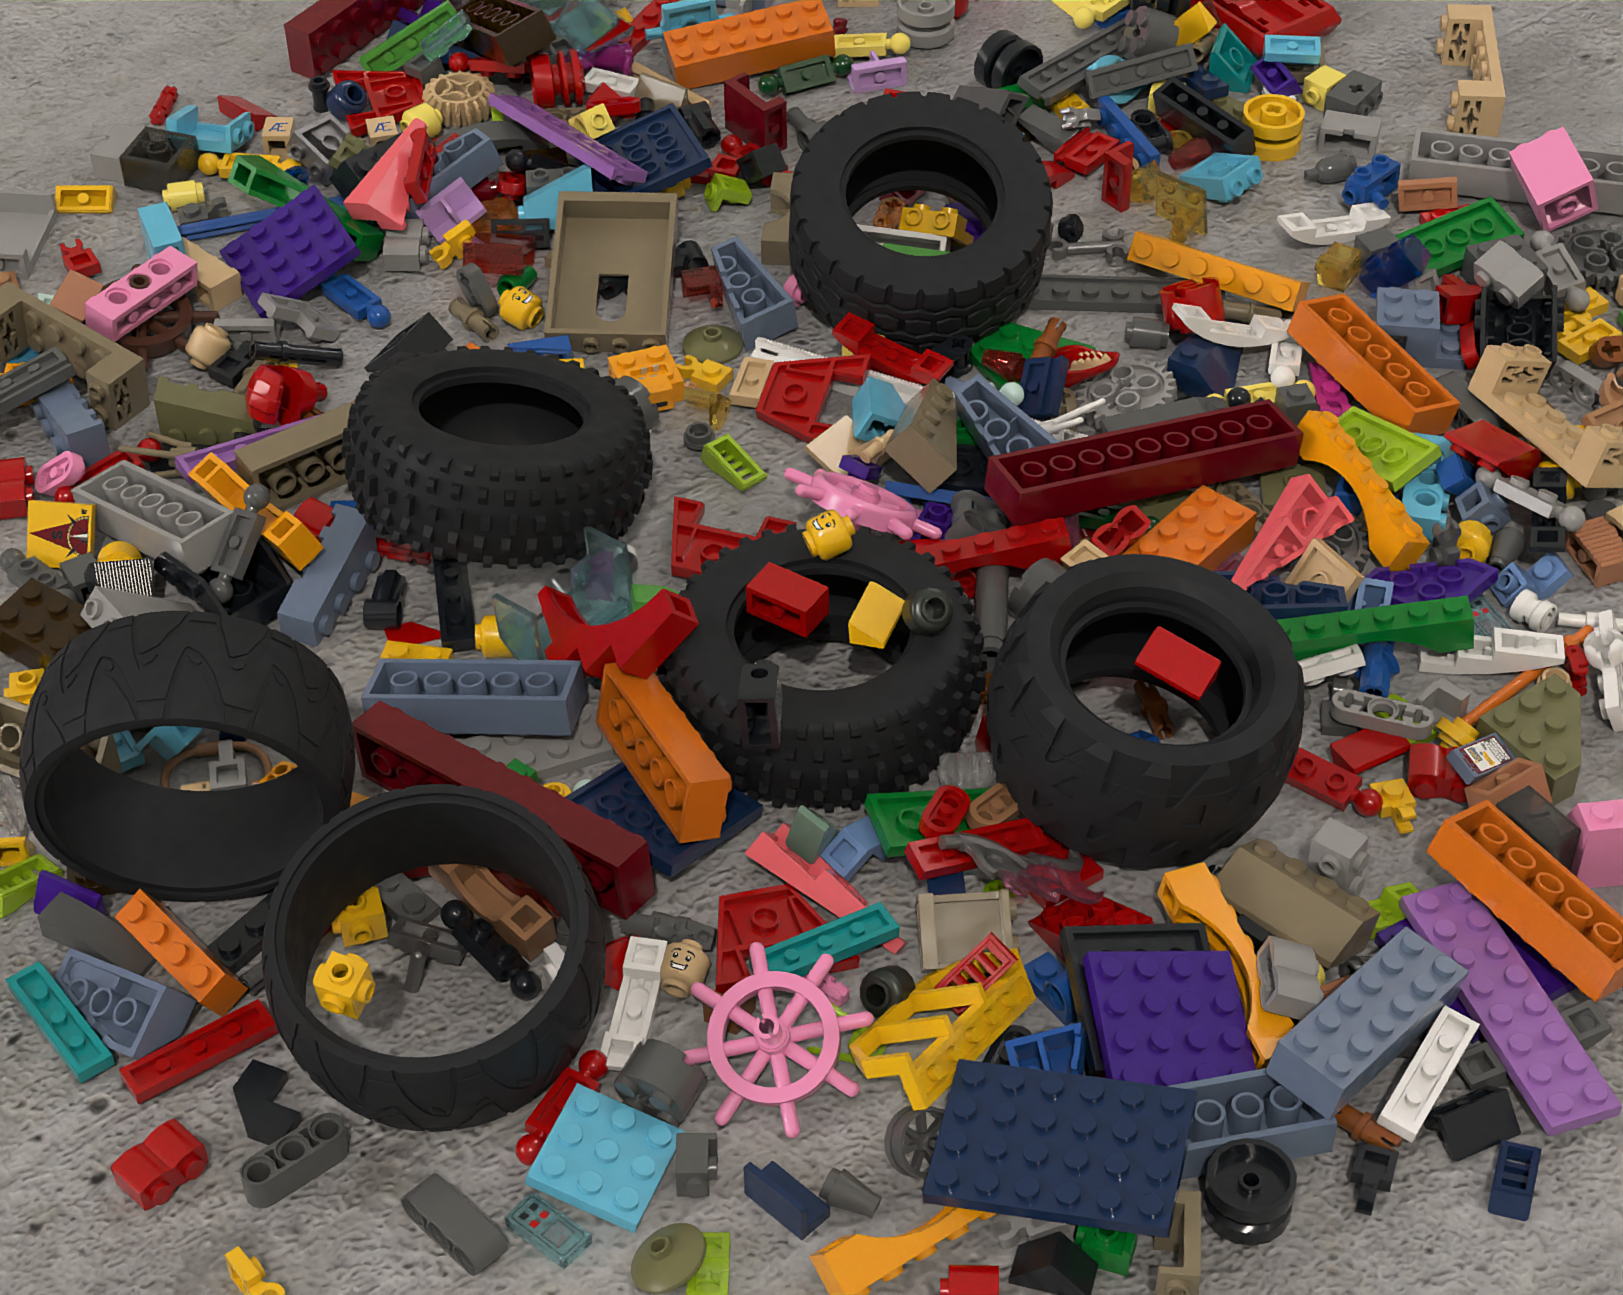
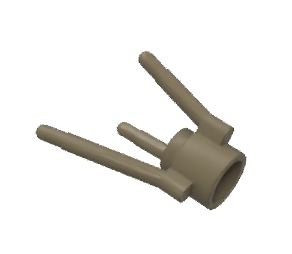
M147 431L146 436L177 448L163 451L122 445L118 447L120 452L168 458L169 466L175 467L174 470L153 472L162 478L183 477L176 468L175 457L199 450L198 447H193L192 442L179 441L152 431Z

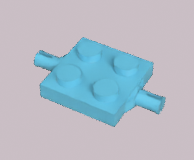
M683 0L662 4L660 27L645 29L644 34L647 41L662 38L663 52L666 55L663 32L734 16V14L730 12L717 15L716 0Z

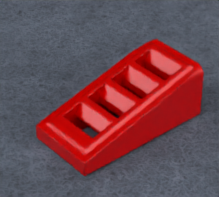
M991 932L934 989L954 986L951 983L952 981L956 985L970 984L961 974L965 970L977 983L981 982L984 991H986L1018 958ZM988 948L1002 962V965L998 968L986 956L983 950ZM975 958L991 974L988 978L972 963ZM971 1005L951 1008L958 1015H961Z

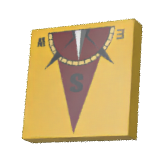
M28 500L26 558L35 556L50 568H60L59 563L91 552L94 556L96 504Z

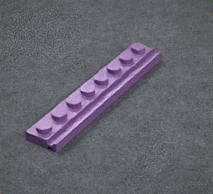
M490 93L487 104L608 178L624 185H632L633 182L645 183L647 171L526 98L500 94L499 97L494 93Z

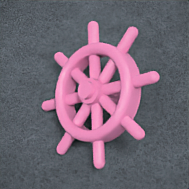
M787 468L784 471V477L787 480L799 484L795 488L797 496L811 499L826 510L834 509L841 517L848 515L855 531H859L861 526H866L877 531L898 535L904 540L911 539L913 531L934 540L942 536L940 528L918 519L923 510L914 508L905 499L877 485L845 474L825 471L824 469L816 470L814 476L794 468Z
M754 942L749 947L754 975L737 982L723 996L701 982H695L691 985V994L714 1010L708 1024L707 1046L682 1051L686 1054L683 1061L689 1066L695 1065V1063L711 1061L717 1075L731 1090L714 1116L717 1125H726L744 1099L761 1106H780L785 1134L788 1138H796L800 1134V1126L795 1103L814 1094L825 1082L849 1097H855L859 1094V1084L835 1069L841 1050V1032L870 1026L874 1021V1017L868 1011L837 1017L829 999L818 988L833 966L834 959L830 954L821 955L807 977L803 978L788 972L769 971L763 944ZM773 991H786L795 994L778 1018ZM758 995L763 1019L761 1021L740 1008L744 1002ZM808 1002L815 1008L821 1018V1021L792 1027ZM730 1020L754 1035L725 1042ZM824 1036L819 1058L795 1043ZM757 1051L741 1076H739L730 1065L727 1057ZM786 1056L809 1070V1072L801 1079L791 1083ZM769 1060H771L776 1087L755 1085V1081Z

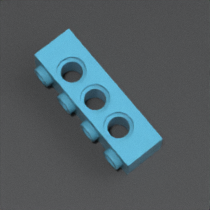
M1413 432L1439 445L1442 453L1441 457L1406 483L1403 488L1401 501L1406 507L1405 511L1413 521L1421 526L1423 529L1422 533L1432 544L1434 538L1432 528L1434 524L1439 523L1445 531L1447 513H1441V511L1447 512L1450 492H1444L1441 486L1436 465L1455 454V452L1449 451L1450 442L1443 436Z

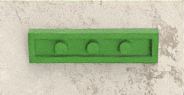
M446 0L359 57V63L365 71H394L422 50L425 51L462 27L464 21L450 1Z

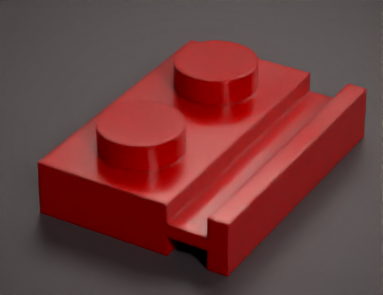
M1086 127L1054 152V162L1062 161L1065 167L1088 175L1104 162L1105 152L1120 145V140L1098 131L1091 133L1090 128Z

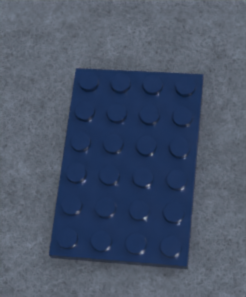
M959 1059L922 1193L924 1203L1169 1238L1197 1104V1090Z

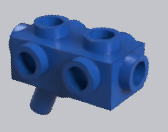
M1378 154L1372 157L1371 163L1355 168L1354 174L1347 178L1344 186L1345 189L1342 191L1344 203L1352 206L1374 202L1381 210L1387 208L1389 201L1385 196L1398 188L1401 163L1390 159L1386 155Z

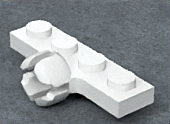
M1607 610L1598 612L1599 626L1594 627V631L1585 638L1583 651L1589 664L1602 671V674L1597 675L1601 695H1604L1603 699H1599L1601 715L1604 720L1609 719L1613 731L1618 732L1623 731V635L1619 631L1613 611Z

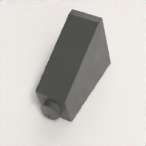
M959 85L952 100L961 97L978 103L980 110L987 107L1004 117L1005 124L1011 122L1015 126L1029 97L1025 94L1004 89Z

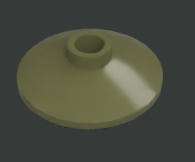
M705 325L695 328L683 340L684 354L694 356L699 363L709 359L725 364L737 358L743 349L740 334L734 329L722 325Z
M688 1223L670 1224L652 1233L639 1246L632 1260L631 1277L636 1286L645 1293L655 1295L671 1292L688 1282L699 1270L706 1254V1241L703 1234L697 1227Z

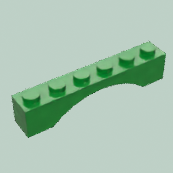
M236 155L227 180L248 195L278 207L284 206L302 191L310 188L260 155ZM323 196L362 253L352 261H375L385 234L363 220L352 219L347 210Z
M1468 595L1276 620L1291 640L1296 661L1354 644L1379 641L1412 643L1427 647L1438 653L1474 649V617Z

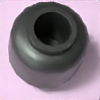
M925 587L913 591L906 597L902 606V616L910 630L917 634L928 635L942 631L950 624L954 606L951 598L945 591L937 587Z
M888 965L870 971L862 979L860 999L868 1012H871L876 1017H880L892 1005L908 999L909 994L916 988L913 977L907 970L900 966Z

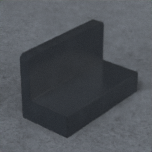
M1485 1086L1431 1109L1424 1122L1426 1129L1442 1132L1449 1157L1453 1161L1465 1159L1500 1144L1501 1140L1507 1141L1521 1133L1508 1090Z

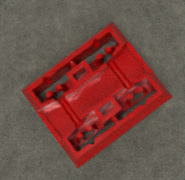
M1191 0L1190 2L1191 8L1200 1L1217 21L1213 28L1220 29L1221 25L1225 23L1258 61L1263 55L1265 34L1321 38L1330 34L1342 21L1335 8L1324 0Z

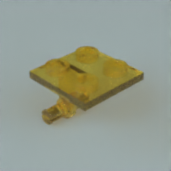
M1156 170L1154 173L1156 215L1171 221L1170 239L1185 244L1187 235L1191 231L1205 236L1208 232L1206 191L1172 175Z

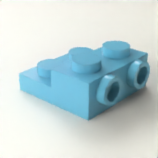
M1215 152L1179 177L1181 186L1203 190L1205 199L1226 203L1232 201L1235 196L1242 195L1244 190L1252 188L1253 184H1259L1263 174L1259 156Z

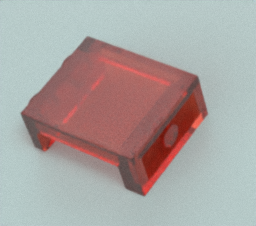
M477 232L463 242V266L472 262L483 273L523 275L524 265H533L535 263V235Z

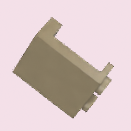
M1009 889L945 895L924 893L916 896L921 973L934 972L963 959L991 932L1008 949L1017 948L1020 955L1019 936L1012 935L1011 920H1017V905L1015 897L1009 898ZM988 948L983 950V952H991Z
M1179 1190L1170 1237L1154 1236L1153 1250L1178 1252V1267H1158L1155 1295H1198L1201 1279V1191Z

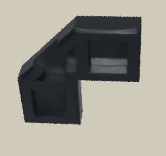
M252 1059L235 1083L233 1092L247 1137L270 1145L298 1128L302 1118L300 1112L273 1103L288 1080L287 1071Z

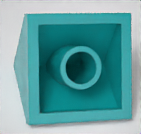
M1224 23L1219 29L1210 54L1209 72L1227 83L1229 91L1247 93L1255 76L1249 67L1258 60Z

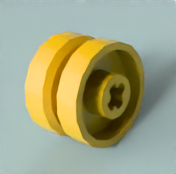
M1264 94L1253 97L1244 104L1242 122L1252 128L1254 132L1256 152L1252 156H1259L1261 161L1277 162L1290 159L1300 151L1305 110L1299 102L1284 95Z

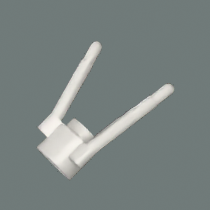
M1101 398L1055 419L1046 420L1043 424L1039 425L1056 440L1063 442L1064 429L1084 422L1083 417L1073 420L1072 418L1105 404L1106 400Z

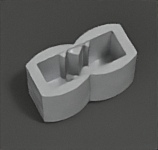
M405 219L407 225L404 231L386 229L383 245L385 271H420L422 263H427L426 245L430 243L429 227H424V219Z
M1499 240L1473 263L1474 279L1477 284L1496 292L1499 301L1506 306L1511 305L1519 309L1544 287L1545 275L1533 263L1522 258L1511 246Z
M1269 935L1258 950L1256 960L1257 974L1261 980L1260 999L1262 1007L1268 1012L1303 1020L1324 999V993L1320 989L1317 978L1319 961L1316 960L1315 952L1311 946Z

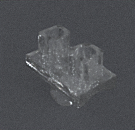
M9 775L0 776V827L7 826L12 837L26 836L28 838L31 828L26 819L20 784L15 785Z

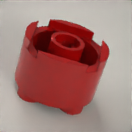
M1203 277L1202 284L1201 282H1193V279L1184 280L1163 287V291L1159 290L1164 322L1170 324V331L1180 330L1181 334L1193 333L1173 311L1172 306L1174 303L1199 306L1211 320L1225 322V310L1218 278Z

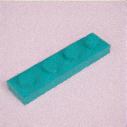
M878 902L765 948L769 971L788 972L802 977L809 974L821 955L830 954L834 959V963L899 937L900 926L884 905ZM749 955V965L752 968L751 957Z
M40 961L5 979L8 989L80 1084L115 1065L111 1052Z

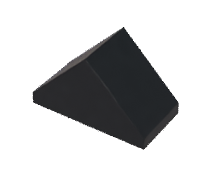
M1059 1231L1018 1245L1008 1283L1055 1295H1091L1099 1264L1065 1234Z

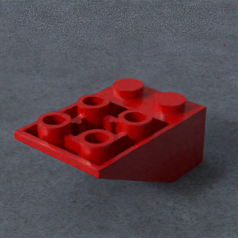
M1485 420L1449 431L1444 435V438L1452 444L1450 450L1462 456L1477 469L1484 467L1494 473L1498 468L1503 478H1511V475H1516L1530 481L1533 477V468L1538 467L1545 457L1537 448Z
M1088 889L1073 893L1070 899L1057 906L1045 908L1039 916L1028 921L1029 926L1064 963L1065 959L1059 932L1064 926L1154 924L1152 917Z

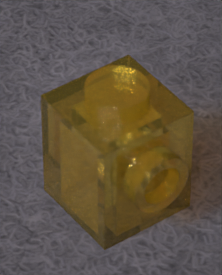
M1334 242L1325 254L1319 255L1316 261L1315 270L1318 271L1316 284L1344 293L1359 274L1362 250Z

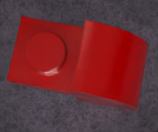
M1443 274L1441 285H1436L1435 290L1439 291L1440 321L1444 324H1468L1475 321V299H1481L1482 287L1478 284L1468 285L1454 274Z

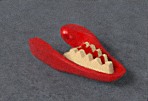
M1067 345L1058 348L1056 354L1052 357L1059 358V356L1063 355L1069 360V370L1067 371L1064 387L1070 388L1086 379L1111 370L1118 363L1120 354L1119 352L1097 351L1083 345Z

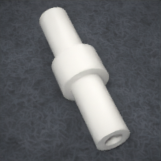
M1586 611L1585 615L1558 612L1557 625L1578 628L1590 625L1594 629V627L1599 626V617L1597 612ZM1615 618L1619 631L1623 632V618Z

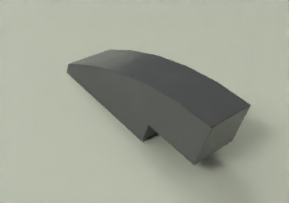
M61 891L37 916L43 937L144 977L157 962L142 944L122 926L101 912Z

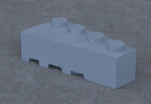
M474 128L444 144L443 151L437 153L427 202L460 176L469 188L472 189L473 186L502 166L503 162L491 138L479 129ZM410 195V211L406 212L405 219H420L415 211L425 203L416 205Z
M737 236L711 248L715 273L742 339L745 351L755 348V340L758 337L772 340L798 327L794 299Z
M978 373L954 391L957 415L987 459L990 456L1059 442Z
M69 379L34 397V402L30 403L31 410L35 419L40 420L46 438L51 437V444L57 456L64 451L79 454L83 458L86 469L111 454L104 422L101 419L96 420V412L92 408L89 409L87 401L84 397H80L79 391Z
M337 503L331 512L332 516L335 517L331 526H324L318 536L319 540H322L321 544L324 548L311 563L303 568V578H295L277 612L281 633L290 636L292 640L318 647L326 635L331 633L336 620L341 613L346 612L349 602L357 592L362 590L365 580L372 571L377 569L380 562L374 525H369L364 519V514H360L358 509Z

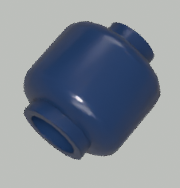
M344 80L330 90L327 95L326 104L334 117L347 121L346 115L358 114L365 109L367 95L363 87L357 82Z

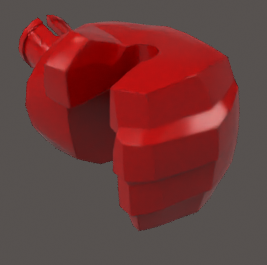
M261 364L252 374L245 394L246 410L252 419L271 425H276L278 420L282 426L299 421L302 415L309 413L314 408L316 402H323L327 397V388L321 382H315L312 374L305 370L290 366Z

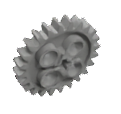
M1130 358L1128 363H1123L1119 359L1117 365L1111 370L1086 379L1087 382H1080V389L1076 390L1077 408L1101 398L1106 400L1105 404L1080 415V417L1086 418L1087 425L1095 423L1097 430L1101 428L1099 421L1103 417L1166 404L1178 399L1176 379L1173 378V372H1167L1165 365L1158 367L1157 361H1153L1148 365L1146 358H1143L1139 363H1135L1134 358Z

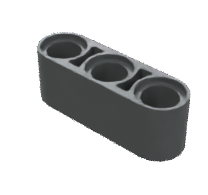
M1450 372L1435 378L1461 403L1451 423L1454 429L1485 420L1503 430V418L1467 389L1469 384L1460 375Z
M334 1113L317 1115L243 1162L240 1168V1177L247 1202L256 1208H268L342 1162L349 1153V1145L342 1118Z
M433 1173L401 1197L402 1207L409 1218L472 1276L477 1275L508 1250L507 1243L500 1231L436 1173Z

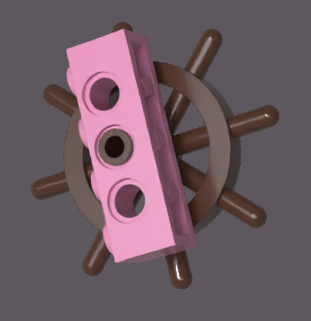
M169 246L160 253L155 254L144 264L133 265L132 271L123 278L104 285L99 294L91 297L85 303V321L83 324L142 357L145 363V371L147 372L149 369V358L163 356L177 348L186 353L185 346L188 342L187 338L191 333L192 323H214L215 318H220V315L216 311H192L191 303L185 294L197 286V262ZM167 306H170V307L173 308L175 311H161V310H163V309H164L165 307H167ZM161 323H176V324H175L172 328L169 329L168 327L164 326V325L161 324ZM130 332L133 335H135V337L126 336V334ZM151 332L156 334L155 336L147 337V335Z

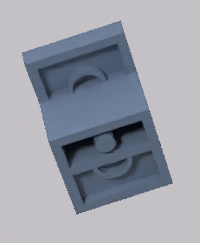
M1377 287L1376 324L1388 335L1402 336V348L1412 358L1414 357L1422 367L1465 369V362L1460 349V326L1465 324H1444L1440 321L1439 291Z

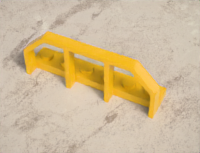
M1017 948L1009 950L1018 960L986 991H984L981 982L934 989L961 960L923 976L915 984L916 988L905 1001L892 1005L849 1045L855 1064L865 1077L870 1079L899 1075L913 1111L927 1109L952 1084L958 1060L975 1061L1036 1000ZM984 952L998 968L1002 965V962L992 952ZM976 958L972 961L982 973H989ZM965 970L961 972L966 979L971 978ZM971 1005L952 1024L948 1014L909 1019L915 1012ZM937 1038L914 1061L909 1052L870 1056L882 1044Z

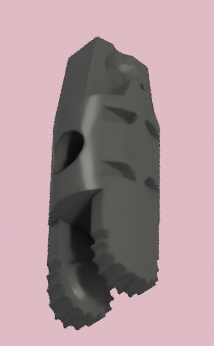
M653 911L651 916L637 913L630 916L627 920L620 918L621 921H619V927H621V931H624V934L668 941V945L673 942H681L683 939H690L702 945L703 950H713L715 946L717 928L694 921L689 917L670 916L666 913Z

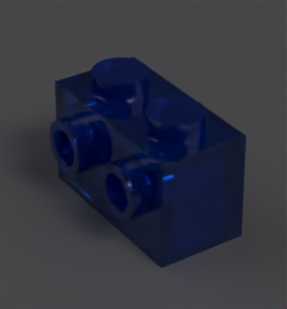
M1412 233L1401 240L1393 242L1382 251L1370 255L1363 262V269L1358 279L1376 299L1377 287L1399 288L1423 275L1431 253Z

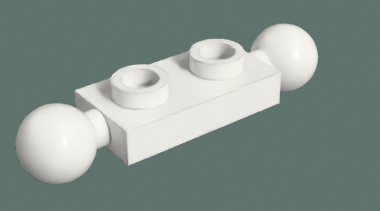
M1288 319L1283 322L1289 327V324L1292 319ZM1292 336L1273 343L1271 347L1268 374H1271V383L1276 388L1293 385L1295 376L1300 375L1303 347L1298 345Z

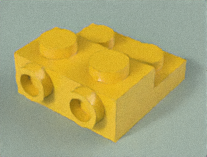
M914 204L911 208H902L899 230L949 237L951 245L959 247L968 246L973 243L974 236L965 231L967 219L959 215V210L941 207V211H933L930 206L924 204Z

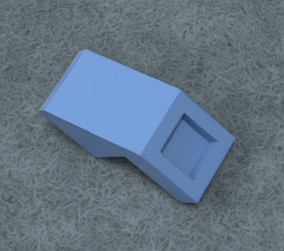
M1547 552L1527 571L1511 562L1498 574V580L1490 588L1502 605L1507 608L1512 606L1516 597L1525 589L1537 594L1538 600L1549 598L1574 575L1558 553Z
M869 815L844 827L820 855L847 881H850L872 854L882 860L886 858Z

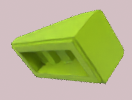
M729 433L703 446L700 459L705 465L743 492L767 479L768 475ZM740 467L744 469L738 473L735 471ZM748 474L752 475L750 478L746 480L742 478Z
M41 853L1 870L0 919L13 913L35 897L39 875L35 874L34 870H37L39 873L42 870H46L60 877L63 876V870Z

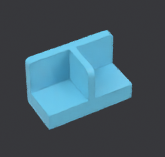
M186 726L154 727L134 748L139 752L149 743L164 759L170 760L204 728Z

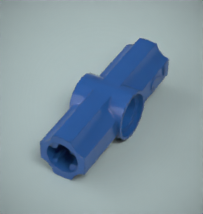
M1395 641L1367 642L1364 644L1363 656L1366 665L1358 667V671L1354 673L1359 681V692L1388 698L1390 679L1400 672L1398 661L1393 655Z

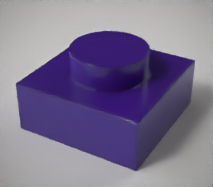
M856 454L843 455L838 466L847 471L848 476L864 481L879 479L883 469L872 462H863L860 456Z

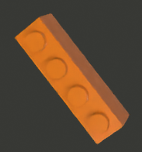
M139 889L116 914L115 918L200 1004L221 1017L225 1016L248 990L164 904L143 890Z

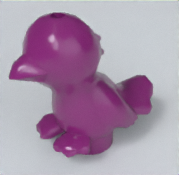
M615 37L610 40V43L604 44L590 52L583 49L586 48L583 46L571 48L576 49L584 74L595 67L633 77L631 66L634 57L628 42L618 44ZM568 51L565 55V62H568Z

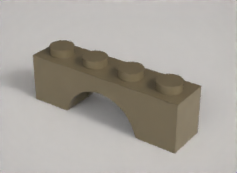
M773 172L770 187L771 213L782 216V218L764 223L761 237V264L791 266L788 240L790 191L793 173Z

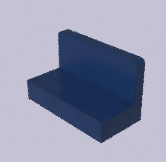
M773 1160L762 1170L752 1162L743 1167L745 1195L800 1240L805 1239L830 1217V1206Z

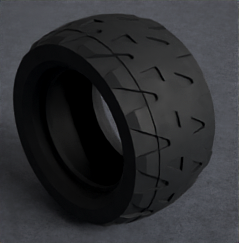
M1147 554L1114 555L1078 563L1069 567L1064 574L1056 578L1052 583L1046 581L1035 591L1004 636L987 691L986 725L987 734L991 740L993 767L1000 783L1006 784L1012 798L1018 803V809L1035 826H1040L1044 832L1070 849L1108 863L1149 869L1152 867L1174 865L1185 866L1207 859L1216 850L1235 844L1259 821L1278 797L1295 760L1301 741L1305 705L1302 667L1295 660L1291 640L1269 611L1240 586L1209 569L1170 557ZM1158 626L1221 661L1216 679L1199 701L1134 665L1138 655ZM1100 677L1129 678L1153 684L1175 694L1196 709L1212 727L1216 738L1203 743L1174 745L1134 737L1098 718L1078 699L1071 685L1079 681Z

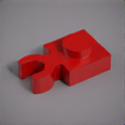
M75 239L76 246L72 248L66 247L64 243L60 244L64 267L68 272L71 269L88 278L102 272L100 262L91 248L84 249L80 239Z

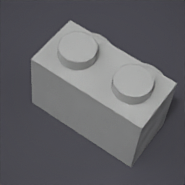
M1330 817L1311 839L1307 862L1308 869L1319 876L1334 880L1339 888L1351 895L1358 896L1365 884V878L1362 877V873L1370 858V854L1366 852L1369 836Z

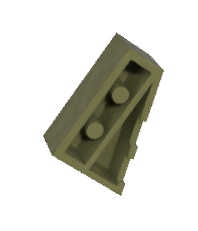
M158 376L153 401L162 435L179 441L192 442L193 444L217 445L234 440L235 432L255 434L257 433V428L262 426V422L252 419L248 415L245 395L218 389V393L198 389V384L188 383V386L168 382L169 378Z

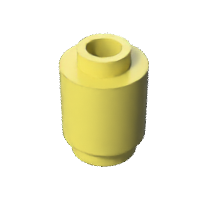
M195 180L168 183L167 190H162L163 200L167 202L168 207H171L172 212H177V207H182L189 203L198 204L205 202L206 204L202 182L195 183Z

